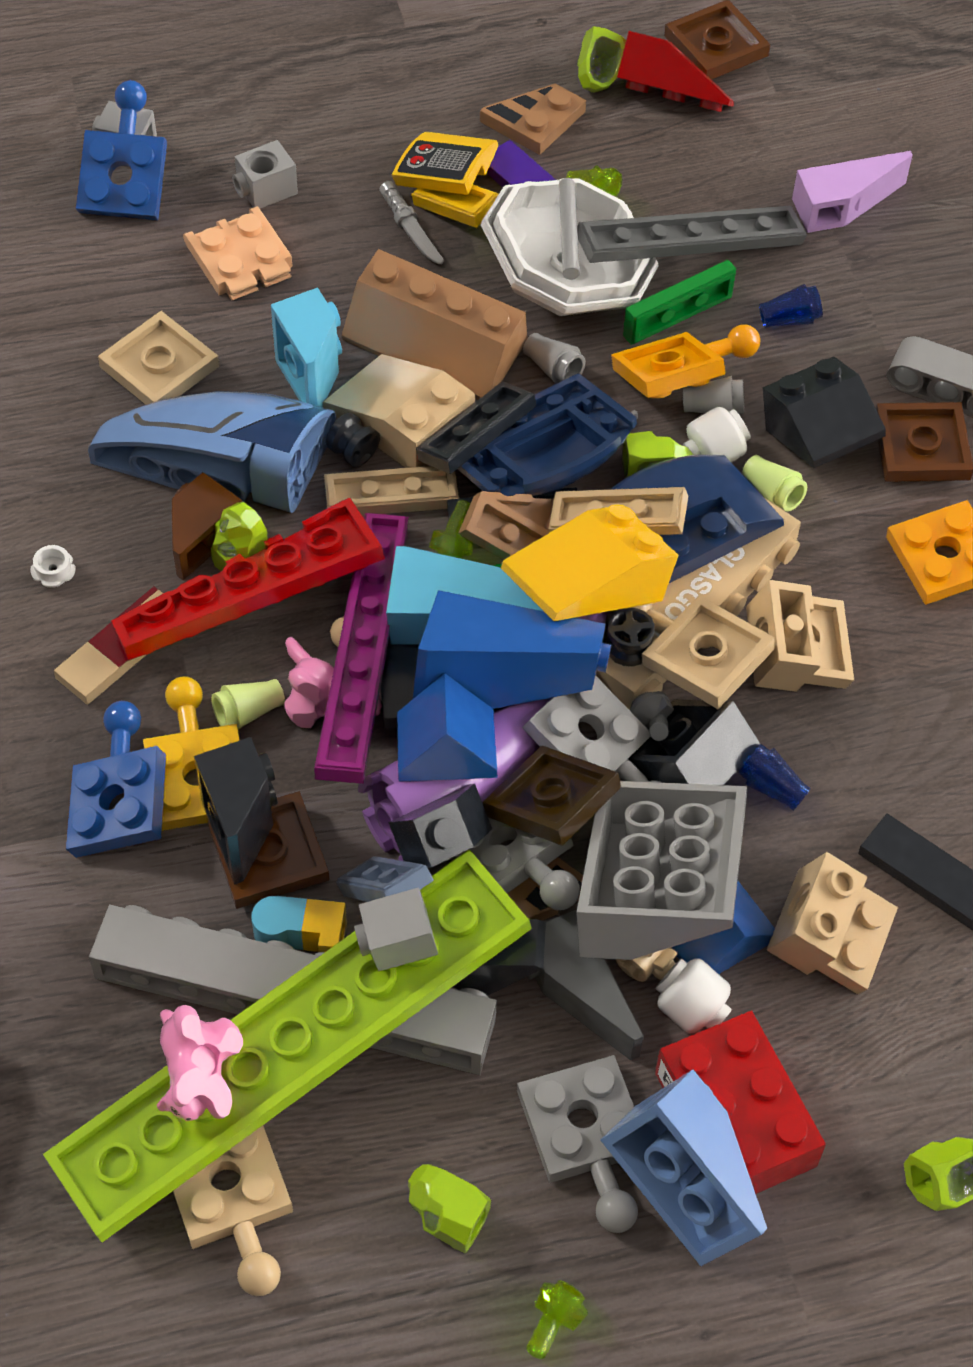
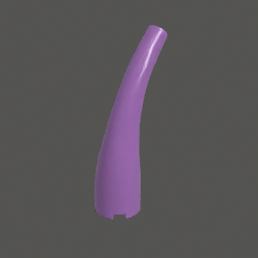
M608 611L575 618L605 623ZM552 698L501 707L493 711L498 778L399 781L398 760L365 776L364 784L358 785V792L363 794L368 792L371 806L363 810L362 813L373 837L383 851L386 853L395 848L400 853L388 823L398 817L474 783L483 802L540 748L522 727ZM400 855L398 860L403 861V858Z

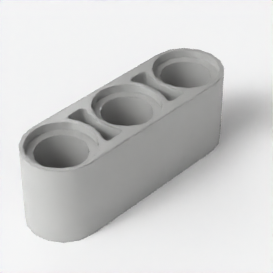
M912 336L903 339L887 371L889 383L901 392L932 403L962 402L963 413L973 417V355L921 337Z

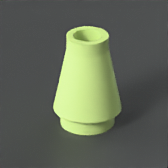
M759 455L749 458L743 467L742 475L756 487L763 497L787 512L794 510L803 501L807 493V483L803 481L801 473L765 460Z
M277 679L266 682L223 685L219 692L212 694V707L219 725L237 724L238 729L272 709L283 706L285 702L283 689Z

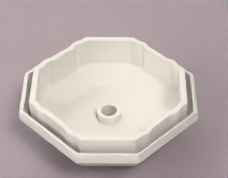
M579 178L573 179L575 182L577 226L579 222L634 218L624 201ZM560 180L528 181L522 184L505 185L483 218L481 227L514 293L559 316L623 309L640 301L659 266L656 258L589 263L578 241L580 275L573 280L566 279L563 276L559 204Z

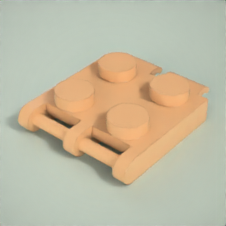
M258 206L249 209V214L242 215L228 222L226 219L216 222L217 226L205 229L197 234H194L192 231L183 234L186 246L218 295L227 293L231 300H235L258 291L256 286L258 280L261 281L264 287H268L291 278L289 272H291L290 268L292 267V256Z

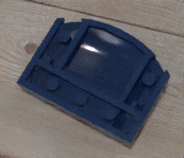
M577 373L535 394L537 405L535 408L460 466L458 470L484 492H500L505 496H513L515 494L538 496L547 494L580 480L607 461L619 449L630 431L637 425L636 416L581 374Z
M689 455L668 459L632 474L610 489L685 487L688 494L683 533L660 535L663 541L679 555L669 583L784 526V519L725 455Z

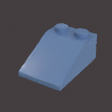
M693 1069L637 1104L600 1139L700 1266L762 1235L767 1229L728 1112L714 1096L709 1086L701 1080Z

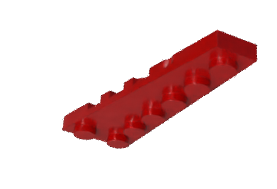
M347 498L302 521V530L284 539L280 534H277L265 540V549L248 558H244L239 554L225 561L226 566L223 568V571L211 577L200 574L181 584L178 588L163 593L111 620L119 642L130 661L385 559L382 545L352 499Z

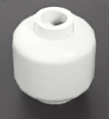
M716 407L687 425L689 441L683 443V446L689 447L694 455H725L730 462H733L746 453V441L751 439V436L737 411L734 409L727 411L723 407Z
M681 958L655 988L661 993L657 1001L659 1009L688 1034L699 1032L704 1026L710 1028L722 1023L732 1010L725 1004L730 996V984L701 959H693L686 963Z

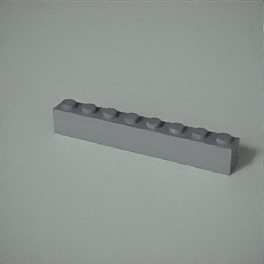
M109 904L90 952L89 960L95 979L239 1014L325 952H318L313 955L297 951L291 945L281 941L271 940L264 943L248 939L244 934L233 929L216 931L200 927L196 922L188 918L174 917L171 920L152 915L151 912L139 906L128 905L122 908ZM450 988L370 1048L481 1075L496 1021L497 1000L489 998L485 993L476 989L464 988L459 991Z

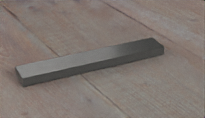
M792 206L579 222L577 226L578 241L589 263L802 245L807 236Z

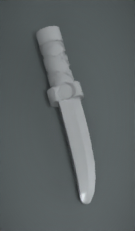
M392 181L384 182L380 186L379 191L390 208H392L397 225L400 228L403 227L423 255L434 263L443 264V257L417 222L418 215L413 207L405 203V200Z

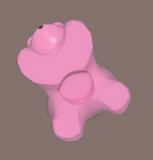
M289 637L285 642L288 655L297 665L289 672L288 679L292 690L290 696L284 702V709L289 719L297 726L311 728L320 717H325L334 667L321 659L312 658L293 637ZM380 693L377 704L376 716L379 715L382 711Z
M188 1005L179 1006L174 1012L168 1009L163 1010L160 1013L163 1023L160 1044L167 1061L170 1089L160 1099L157 1108L160 1111H170L173 1115L183 1118L185 1121L198 1119L206 1108L214 1118L222 1119L230 1113L232 1098L230 1089L221 1075L222 1062L229 1056L239 1053L243 1046V1038L239 1028L231 1020L224 1017L214 1022H204L199 1019L196 1010Z

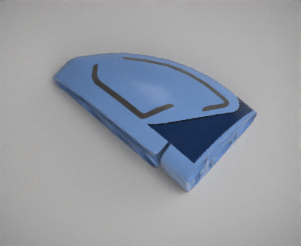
M231 391L191 394L147 404L106 421L98 429L89 445L88 453L91 464L175 489H179L185 483L192 482L204 472L239 497L242 502H245L249 493L252 492L254 502L293 513L299 505L327 448L326 436L336 421L335 411L272 394Z

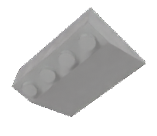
M620 781L621 788L594 816L577 907L580 957L632 960L732 928L747 786Z

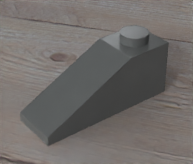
M577 910L546 921L543 969L527 976V978H535L545 996L630 1061L640 1057L644 1036L604 958L580 957Z

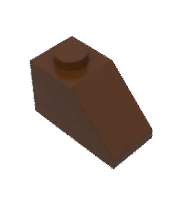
M204 472L192 482L182 485L172 498L173 556L176 574L182 580H185L212 556L211 547L215 540V524L220 520L223 510L238 502H242L239 497Z

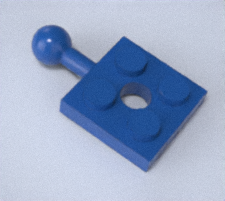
M124 81L116 88L115 102L121 109L118 133L85 130L76 210L79 213L148 220L159 219L167 141L165 137L135 135L137 112L143 109L147 101L144 87L136 81ZM119 166H128L132 169L131 179L123 185L114 184L111 180L113 171Z
M114 702L104 713V726L112 735L110 757L73 765L66 850L76 858L161 839L166 754L158 746L130 752L131 736L138 731L141 725L140 711L131 702ZM124 793V798L116 804L114 809L109 810L111 801L117 795Z

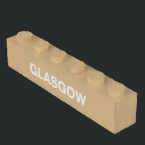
M765 498L784 519V526L669 583L663 601L652 603L653 609L674 621L700 595L738 616L746 604L747 597L754 590L759 592L772 578L774 569L780 563L786 565L796 555L800 547L797 537L801 522ZM654 632L652 643L659 637V633ZM624 637L625 641L630 642L629 638ZM610 657L606 673L596 672V676L629 710L636 697L645 692H661L663 684L667 681L666 678L643 666V663L634 667L622 666L615 663Z

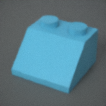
M315 288L271 304L276 363L299 401L323 407V401L327 399L339 374L338 355L342 354V346L336 327L341 325V320L335 304L332 301L327 303L320 290Z

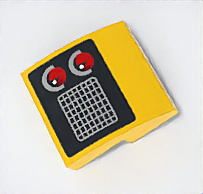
M424 132L405 150L392 173V177L397 186L468 195L476 176L486 175L499 145L497 140Z

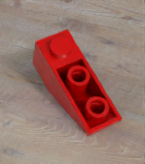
M628 31L617 78L627 80L625 88L643 93H648L649 86L664 90L663 98L683 103L685 102L686 95L701 99L699 107L722 112L723 105L733 107L734 100L673 43L665 39Z

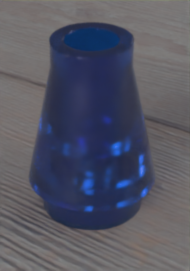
M802 284L768 302L759 304L760 317L764 328L785 325L814 324L815 319L823 317L822 303L815 285L806 287L805 284Z
M763 744L753 752L738 772L747 780L745 785L787 805L793 811L811 790L810 787L803 783L775 748L769 750Z

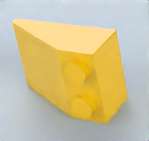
M615 504L605 508L587 510L503 560L501 569L553 621H559L663 601L679 555L663 541L659 534L650 530L638 519L630 508Z

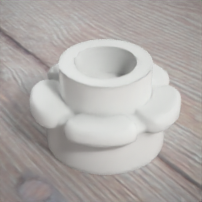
M48 545L35 553L33 565L31 566V575L35 581H41L43 586L54 588L60 586L65 581L71 580L76 568L72 564V556L64 548L57 545Z

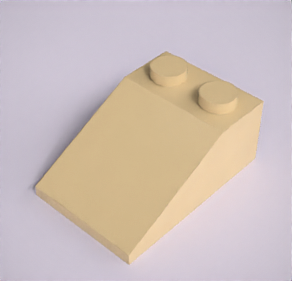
M381 354L325 399L323 407L335 411L337 418L352 412L361 419L362 426H371L380 433L379 449L405 468L428 466V464L418 460L416 448L474 404L475 393L442 370Z

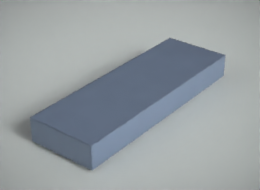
M373 856L339 877L336 883L344 897L369 902L418 887L422 889L433 882L434 879L426 865Z

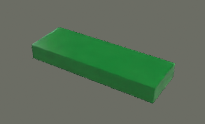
M726 260L627 307L623 337L630 345L636 344L732 298L736 267L729 260Z

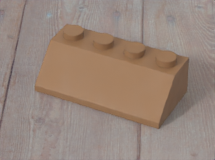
M380 249L377 250L357 280L341 335L342 340L377 356L383 354L442 370L474 392L475 399L477 400L503 381L528 338L526 312Z

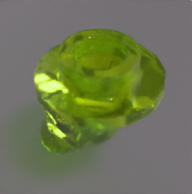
M598 165L592 169L568 171L566 177L571 179L579 178L615 197L618 195L623 181L622 174L616 168L610 167L602 170Z
M465 500L457 502L446 529L433 531L431 541L429 542L430 549L437 551L438 554L463 559V556L473 554V542L458 534L471 503Z
M558 1280L555 1285L544 1282L540 1287V1292L535 1300V1307L543 1312V1315L526 1347L528 1353L538 1359L546 1358L561 1325L574 1331L587 1317L588 1311L582 1304L585 1297L574 1286L565 1281Z

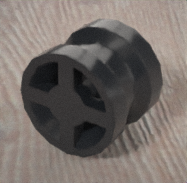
M352 412L340 416L334 422L327 433L325 442L326 446L334 453H343L345 461L351 466L360 467L375 453L379 446L380 433L371 426H362L361 419Z
M638 608L620 609L611 616L608 623L606 644H611L609 657L615 663L628 667H634L643 663L642 653L652 644V639L654 638L655 624L652 617ZM624 637L629 638L630 642L625 641Z

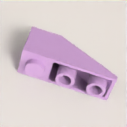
M911 151L797 170L792 200L806 232L810 233L844 227L906 184L912 159Z

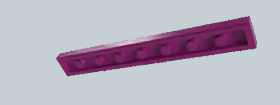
M365 513L364 515L365 521L382 545L385 559L371 564L362 570L354 571L352 575L314 767L315 780L364 784L390 636V625H388L386 611L396 546L406 545L409 517Z

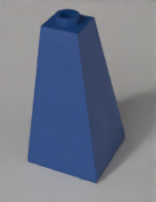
M438 590L418 648L413 699L443 673H446L493 709L592 690L596 672L606 673L611 644L603 643L606 624L580 618L553 621L544 611Z

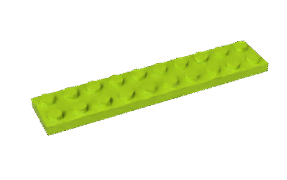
M470 849L432 875L434 881L420 889L438 955L378 972L372 955L362 956L354 931L231 1019L239 1028L243 1038V1046L239 1053L229 1056L222 1062L221 1075L230 1089L232 1098L229 1115L222 1119H217L206 1108L198 1119L185 1121L183 1118L176 1117L170 1111H160L157 1108V1104L170 1089L168 1066H165L43 1154L101 1242L111 1237L532 929L530 920Z

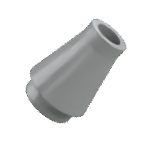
M539 333L531 334L524 343L523 353L531 358L555 384L577 373L582 375L585 369V357L576 346L546 338Z
M732 376L710 381L703 386L683 387L684 412L705 414L716 407H723L727 411L734 409L738 414H743V379L733 380Z

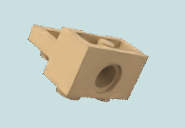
M769 580L746 606L748 623L775 637L774 650L753 672L755 686L797 692L804 683L846 689L854 681L844 601L814 597L809 585Z
M826 852L798 870L767 951L807 975L818 970L854 993L860 994L869 988L898 907L864 887L867 876Z

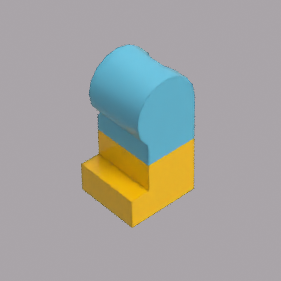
M268 896L261 899L252 911V926L256 941L267 943L268 941L276 940L287 943L297 950L326 952L343 940L345 936L347 918L346 904L344 902Z

